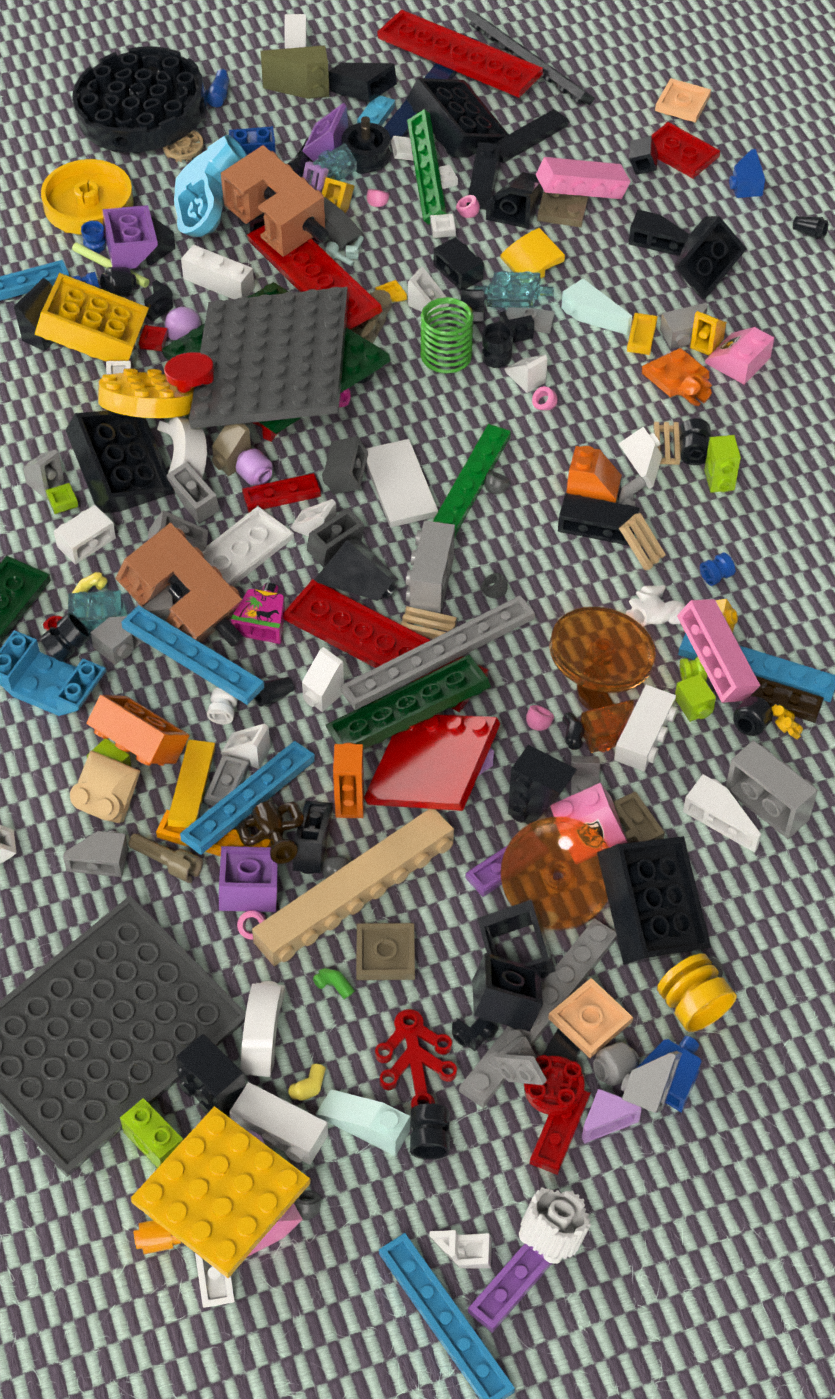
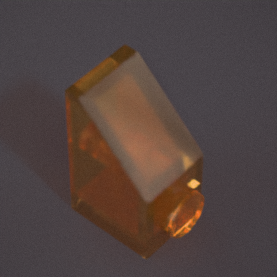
M633 700L581 713V723L585 728L583 737L590 753L605 752L616 747L634 710Z

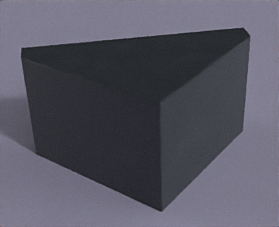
M152 216L158 246L146 257L147 265L154 264L176 249L174 232Z

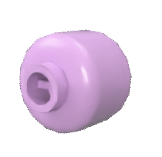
M253 448L240 453L237 458L236 471L249 485L265 484L271 478L272 462L259 449Z

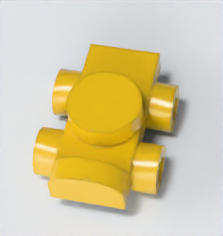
M775 704L772 706L773 715L778 717L775 723L784 733L788 731L790 736L795 739L800 738L803 727L794 721L795 715L780 705Z

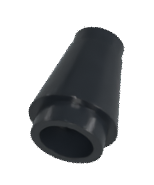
M796 216L793 221V230H797L814 239H819L826 236L829 223L823 217Z
M289 677L264 681L263 690L254 699L260 707L264 705L269 707L294 691L293 682Z

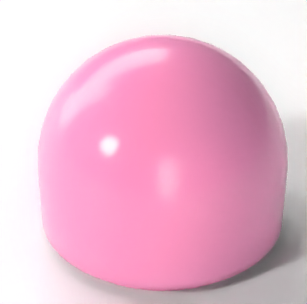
M369 189L366 199L369 205L381 207L388 203L390 194L381 190Z
M467 195L458 201L456 209L462 217L472 218L479 213L480 205L474 195Z
M546 386L538 388L532 397L534 407L539 410H551L557 405L558 401L556 393ZM543 396H548L547 402L540 405L539 399Z
M538 705L530 706L526 714L528 726L537 731L546 730L554 720V715L548 709Z
M249 910L239 917L237 927L239 933L244 938L253 940V933H249L245 928L247 919L254 917L260 924L266 920V917L259 911Z

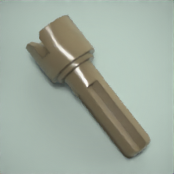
M132 834L128 842L130 848L167 866L169 874L187 883H192V878L188 874L197 877L201 872L203 866L202 858L184 849L173 851L140 834Z

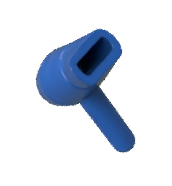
M224 69L217 71L214 81L205 90L207 103L212 107L218 108L222 106L227 98L230 79L227 71Z

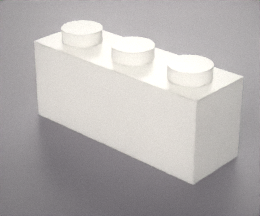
M194 244L181 258L184 280L231 299L247 297L254 290L253 268Z
M645 685L616 744L615 761L644 772L649 762L654 763L659 750L657 744L658 742H664L668 733V727H666L668 721L673 723L678 711V707L674 706L676 695Z
M249 1082L230 1110V1118L245 1130H252L261 1135L269 1148L274 1149L276 1147L284 1151L291 1160L298 1163L303 1161L311 1165L328 1136V1123Z

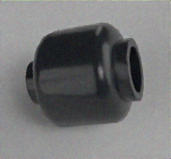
M109 267L100 277L101 289L121 297H129L137 284L135 275L127 267Z
M750 696L744 699L733 713V721L736 728L748 736L761 734L773 719L771 706L764 699L757 696Z

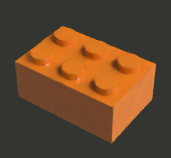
M100 695L86 723L95 729L94 733L104 739L110 738L116 742L115 746L125 752L131 751L137 755L136 759L139 762L151 766V764L164 766V764H176L190 736L128 696Z

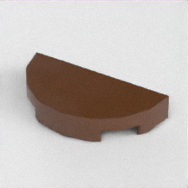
M592 667L583 671L576 689L581 704L596 713L615 712L614 703Z

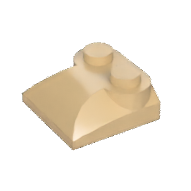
M90 751L79 781L70 791L71 803L77 809L102 820L122 823L125 820L140 770L95 751Z

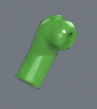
M323 968L313 977V981L318 988L323 989L326 985L334 986L343 1000L355 992L345 976L338 970Z

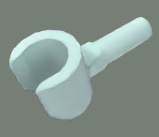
M359 236L354 245H346L347 258L358 259L359 248L364 240L363 236Z
M332 241L327 243L325 252L333 260L336 258L350 266L353 265L354 261L338 252V244Z

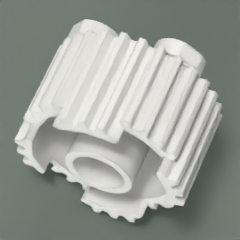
M543 1187L537 1190L521 1221L520 1240L528 1244V1246H532L534 1251H539L538 1254L541 1255L543 1253L545 1260L549 1263L558 1264L562 1258H571L578 1251L591 1226L589 1223L590 1219L588 1218L589 1214L585 1213L584 1199H580V1195H575L574 1191H565L561 1194L558 1190L554 1192Z

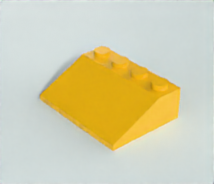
M59 273L41 311L35 335L105 362L129 361L149 307Z

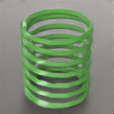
M450 297L437 298L429 302L422 309L420 355L422 362L427 368L440 373H454L464 369L471 362L474 316L472 309L465 302ZM441 304H456L466 310L463 311L456 307H442L429 312L432 308ZM452 310L463 314L466 318L451 313L438 314L433 317L431 315L439 311ZM447 316H448V317H456V318L462 320L465 324H463V323H461V322H459V321H456V320H448V319H447V320L436 321V322H434V323H432V324H430V323H431L432 321L438 319V318L447 317ZM453 323L461 326L462 328L453 326H443L437 328L433 327L438 324ZM449 329V330H456V331L445 332V331H439V330ZM438 340H442V341H457L458 343H455V344H443V343H438V342H436V341H438ZM431 343L436 346L445 348L458 347L460 345L463 346L456 350L445 351L437 349L436 347L432 346ZM430 349L443 354H455L463 350L465 351L454 357H444L431 352ZM429 355L433 356V357L436 358V359H441V360H446V361H447V360H457V359L462 358V357H464V358H463L462 360H460V361L455 362V363H442V362H438V361L432 359ZM430 362L434 363L435 365L444 367L457 366L460 364H462V366L455 369L445 370L435 367Z

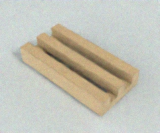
M654 422V434L659 442L660 432H664L665 458L661 459L660 464L680 465L679 422H674L673 425H669V422H664V425ZM669 432H673L674 458H670Z
M641 513L634 514L619 528L644 570H650L653 564L659 562V558H663L666 555ZM629 527L632 528L637 538H635L634 534L632 533ZM642 546H643L644 550L646 551V553H647V555L649 556L650 559H648V557L646 556L645 552H644L643 549L641 548Z
M406 606L405 614L400 624L426 638L434 639L446 633L443 631L448 632L454 629L457 617ZM408 623H413V624H417V625H422L423 627H421V626H416V625H412V624H408Z

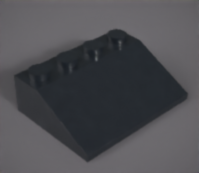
M417 78L406 98L416 113L424 109L430 113L433 134L451 157H470L476 154L479 142L493 144L509 135L465 80Z
M109 410L74 414L66 428V433L94 504L103 513L121 512L175 492L167 479L168 471L146 418L122 415Z
M684 836L617 844L597 852L623 965L647 962L711 948Z

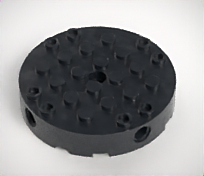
M164 47L129 48V52L117 55L116 52L99 59L100 63L95 67L89 66L76 81L72 93L78 124L85 137L94 144L113 152L139 154L173 144L193 131L205 114L207 106L206 93L199 67L191 58L186 59L182 57L178 51Z

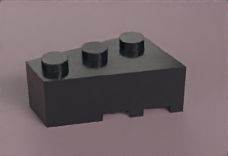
M527 745L511 768L508 814L517 822H524L533 826L561 794L577 769Z

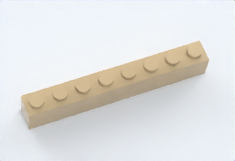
M428 809L252 928L254 944L274 967L280 962L290 960L296 951L304 946L313 944L318 939V936L325 931L335 929L341 923V920L350 914L358 913L372 899L380 898L389 887L395 883L403 882L417 868L425 867L434 856L447 852L453 844L454 828L436 809Z

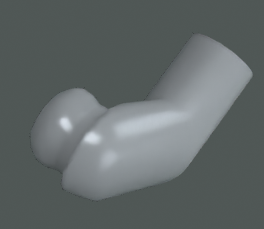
M638 476L621 488L619 504L636 507L635 501H633L634 494L646 486V482L641 476Z

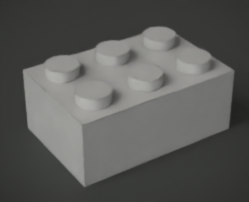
M424 520L422 530H417L415 545L418 547L417 550L412 551L411 565L413 567L412 570L407 571L406 585H408L406 601L410 602V607L441 614L454 559L455 525Z
M754 740L731 759L726 782L727 789L737 800L785 838L790 839L810 820L818 790L809 780L803 779L795 773L787 763L781 762L766 747L759 745Z

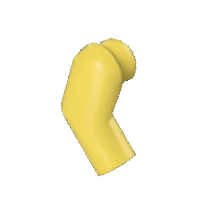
M95 572L79 581L71 593V597L77 602H82L93 586L98 590H102L108 580L102 576V573Z
M312 1064L307 1079L290 1085L288 1094L291 1099L303 1101L318 1095L326 1068L320 1064Z

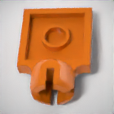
M682 348L642 366V374L669 397L680 395L691 405L700 406L701 403L695 398L705 403L712 394L710 388L712 384L708 381L709 370Z

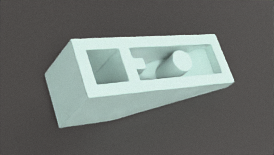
M585 279L579 280L563 291L561 308L566 314L571 315L577 321L625 335L630 333L632 315Z
M332 1089L316 1112L317 1117L394 1156L397 1155L410 1132L409 1115L383 1102Z

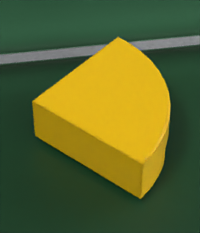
M396 279L375 287V291L384 290L388 292L392 302L407 300V293Z

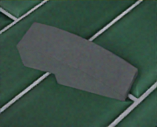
M324 197L325 229L329 232L328 237L332 242L338 244L339 251H341L346 245L355 242L362 232L340 208Z

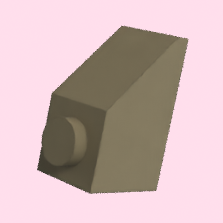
M244 423L225 425L212 445L213 464L218 470L222 469L228 476L237 472L236 463L240 453L251 449L250 431Z

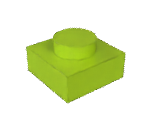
M70 483L45 490L54 514L78 507V502Z

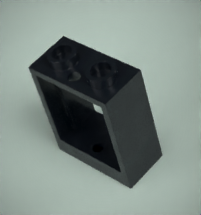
M532 899L477 918L487 954L499 957L495 937L533 925L542 958L525 963V965L540 969L541 979L548 976L549 973L556 971L540 914Z

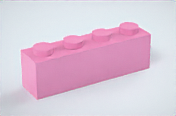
M544 157L536 173V177L545 193L622 199L631 182L621 164Z
M715 599L691 600L677 615L721 702L743 701L760 687L755 674Z

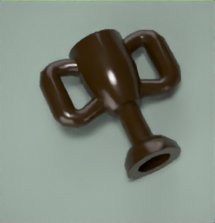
M265 801L253 809L252 818L238 823L236 830L241 842L246 846L255 845L266 838L273 842L270 849L272 861L277 864H285L293 860L298 851L293 841L283 838V832L303 824L304 815L299 805L295 802H287L278 807L273 802ZM289 811L293 820L284 821L282 815ZM248 827H257L259 832L251 836Z

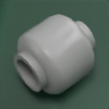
M617 1042L601 1048L596 1053L593 1069L600 1081L610 1086H615L623 1082L627 1073L631 1074V1071L638 1067L639 1056L627 1044Z

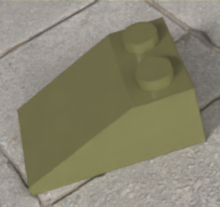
M325 45L260 51L263 89L307 99L329 97L328 59Z

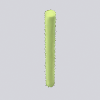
M77 242L74 243L72 247L74 252L105 268L112 267L110 259ZM130 270L135 275L138 285L144 288L149 285V279Z

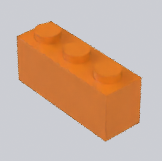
M334 744L333 781L335 817L363 818V744Z

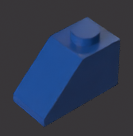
M751 149L734 166L733 176L729 178L730 189L734 190L736 198L763 196L765 176L756 149Z

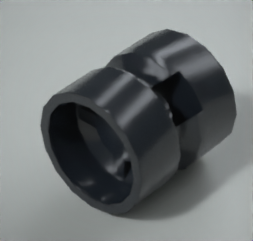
M491 323L485 326L482 331L481 359L489 367L502 368L507 366L512 360L513 331L507 324Z
M698 418L684 421L679 427L680 456L682 461L688 465L695 466L706 463L709 439L711 437V428L707 421Z
M68 612L57 622V628L51 627L40 637V640L55 659L64 662L75 652L74 647L80 648L91 638V634L80 619Z
M427 1103L414 1106L411 1109L410 1126L413 1128V1132L410 1134V1153L412 1156L425 1160L441 1159L449 1154V1134L447 1131L450 1124V1111L447 1107Z

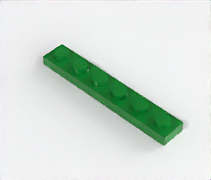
M424 109L409 118L407 123L423 221L429 225L430 215L446 214L430 113Z
M491 424L487 425L433 522L455 525L456 536L484 486L487 473L493 470L511 436L510 430Z

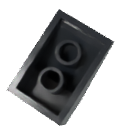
M705 216L690 233L674 268L702 300H705L747 248L720 216Z

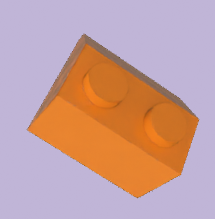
M575 446L569 468L566 493L616 503L622 475L601 450L594 449L591 446Z

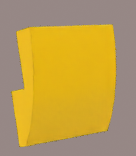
M537 228L511 244L501 253L500 258L527 285L545 277L546 269L564 262L565 254L540 228Z

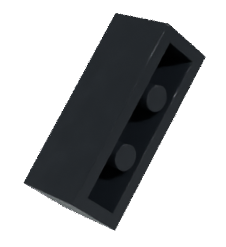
M565 493L559 514L558 532L629 546L619 528L634 514L639 513L640 507Z

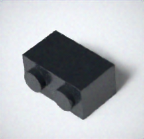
M456 237L434 248L433 266L460 291L483 280L484 263L482 259L471 252L468 246Z

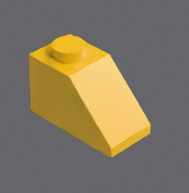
M326 177L322 195L346 213L355 186Z
M697 311L694 317L690 348L709 356L723 341L726 322Z

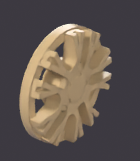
M193 130L172 145L163 147V151L167 158H174L176 162H182L183 159H186V162L188 160L192 161V157L200 155L204 149L203 138L197 131Z

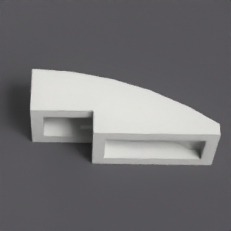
M285 14V49L307 47L306 14Z

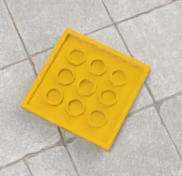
M214 1106L133 1194L131 1202L220 1273L229 1278L310 1185V1178Z

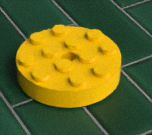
M84 159L64 164L47 176L41 188L43 209L47 219L65 233L81 234L82 225L88 221H98L104 227L102 209L133 207L132 185L129 176L117 165L103 160Z
M127 368L123 370V373L105 374L102 376L98 386V404L106 410L127 416L142 418L180 417L190 414L194 387L189 392L181 393L177 391V387L167 382L165 374H162L161 370L149 369L147 372H138L136 369Z

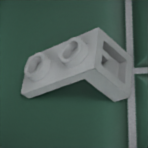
M525 1036L515 1038L494 1057L499 1065L501 1075L508 1082L543 1085L547 1081L535 1060L537 1056Z

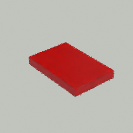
M670 122L664 124L651 135L658 152V160L692 179L720 157L719 149Z

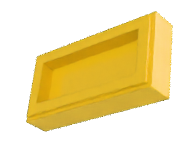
M634 313L627 352L650 355L658 316Z

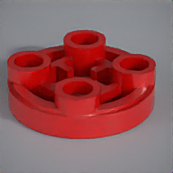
M189 352L171 358L164 367L167 382L177 387V391L181 393L189 392L192 387L210 384L214 381L213 361L203 353Z
M538 1056L535 1060L547 1081L543 1085L524 1083V1093L528 1102L536 1110L548 1115H562L572 1111L580 1103L584 1094L585 1082L580 1065L561 1056Z

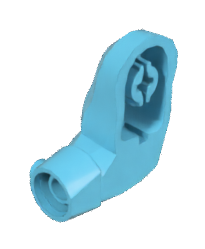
M225 135L208 146V149L195 157L176 178L174 205L177 213V227L180 232L193 238L212 233L220 224L224 206L221 172L247 156L242 146L230 135Z

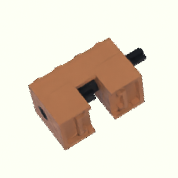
M262 145L221 172L224 205L245 224L264 212L265 231L261 233V238L281 256H286L312 237L321 242L326 240L329 232L325 229L324 196L319 190H315L310 186L304 177L296 174L290 165L282 162L275 152L268 150Z
M171 522L124 559L115 579L141 607L167 586L171 585L168 592L176 600L178 598L181 599L170 607L169 610L171 612L165 622L200 643L216 630L231 647L235 646L244 637L229 621L242 601L238 590L222 578L220 571L204 559L200 549L193 547L187 541L184 532L179 528H175Z

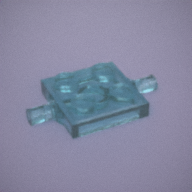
M529 271L494 272L492 282L488 286L475 285L474 290H484V295H487V307L533 308L535 300L539 296H553L554 294L553 286H540V273Z

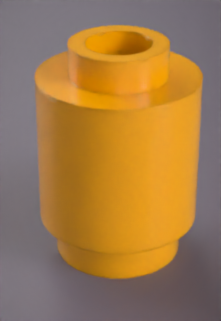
M154 1220L139 1223V1229L133 1231L136 1249H143L144 1255L173 1249V1245L181 1244L180 1240Z

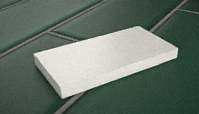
M406 439L366 448L368 451L366 467L390 528L434 518L438 513V509L410 440Z
M257 506L207 545L206 549L201 552L204 555V559L220 571L222 578L229 585L235 586L294 538V533Z

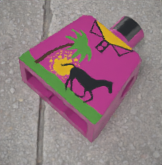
M268 582L264 584L262 590H247L231 617V624L244 637L281 644L285 601L284 596L278 594V586Z

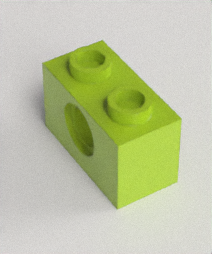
M735 435L716 436L709 439L704 471L710 493L735 490L741 459Z
M144 1098L120 1117L123 1133L157 1168L183 1141V1138Z

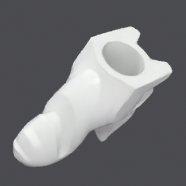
M665 585L644 586L640 591L636 592L639 599L632 598L629 600L632 609L627 610L625 614L639 628L650 624L660 625L666 622L681 625L677 615L686 605L674 600L664 603L661 598L666 588Z

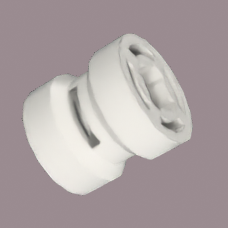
M220 688L214 689L211 694L212 704L208 707L207 717L217 724L225 725L231 723L235 714L233 708L236 707L238 699Z

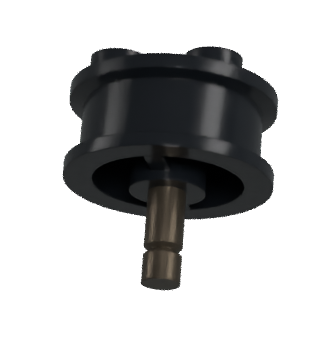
M362 117L361 123L354 124L343 132L341 138L343 146L342 159L350 169L355 170L359 174H365L382 169L390 161V134L384 127L370 123L369 117Z

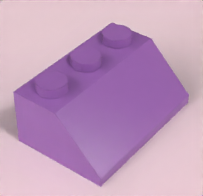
M149 206L102 209L104 234L112 267L136 268L158 246Z

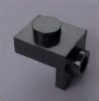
M158 280L152 282L153 294L144 300L145 306L149 307L146 317L152 322L173 308L171 289Z
M462 289L461 301L465 302L472 309L474 316L473 324L483 321L484 290Z
M505 311L500 312L498 323H504L511 327L513 343L533 339L534 320L532 315L509 320Z
M480 1017L471 1027L458 1018L452 1022V1035L455 1041L463 1047L468 1046L473 1051H476L485 1040L490 1041L498 1031L497 1022L485 1021Z

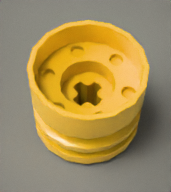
M699 953L679 962L662 977L657 986L658 993L665 999L667 1005L670 1008H675L674 1014L687 1032H695L713 1024L732 1007L737 997L723 977H718L719 971L712 965L706 954Z

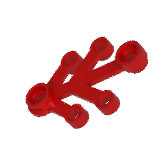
M406 1009L396 1015L394 1020L395 1031L386 1043H380L376 1046L375 1057L380 1063L390 1062L393 1058V1051L406 1039L407 1049L391 1069L384 1070L380 1074V1086L388 1091L395 1089L398 1079L410 1065L415 1096L411 1100L412 1109L414 1106L419 1105L418 1102L420 1100H426L429 1104H435L433 1096L427 1093L422 1064L438 1073L439 1077L445 1082H451L456 1078L457 1066L452 1061H441L419 1046L418 1037L434 1046L438 1054L446 1055L452 1049V1040L446 1034L437 1035L423 1026L424 1020L419 1012ZM412 1020L414 1021V1023L412 1025H406L404 1021ZM443 1041L446 1042L448 1046L440 1047L438 1046V1043ZM382 1050H387L389 1054L387 1056H381L379 1052ZM450 1068L453 1070V1073L445 1074L443 1070ZM386 1077L394 1079L391 1083H386L383 1080Z

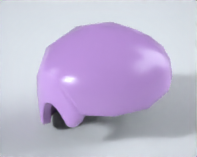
M178 307L171 310L165 320L168 337L172 340H177L188 334L192 329L201 326L200 315L187 307Z

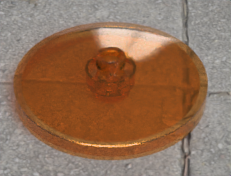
M583 607L566 613L555 624L549 643L550 654L557 668L574 683L598 692L617 693L639 686L649 676L655 661L654 643L645 628L630 616L605 607Z
M548 817L530 823L512 838L503 855L501 882L510 906H514L532 899L539 911L543 928L547 930H570L588 923L603 910L608 902L597 852L609 848L608 845L593 828L572 818ZM555 873H561L563 875V879L559 878L558 881H556L553 879V875Z

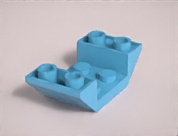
M15 630L0 648V685L14 698L57 716L78 711L106 672L105 667L83 658L77 667L60 662L53 657L41 653L37 639Z

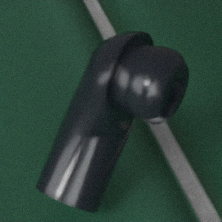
M568 712L562 718L563 723L567 726L565 742L571 750H578L583 744L582 738L585 728L572 712Z

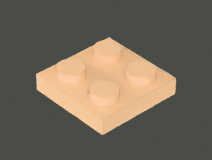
M670 78L656 103L655 111L696 123L710 98L711 89Z
M590 978L549 1013L548 1019L583 1053L591 1058L632 1023L633 1017Z

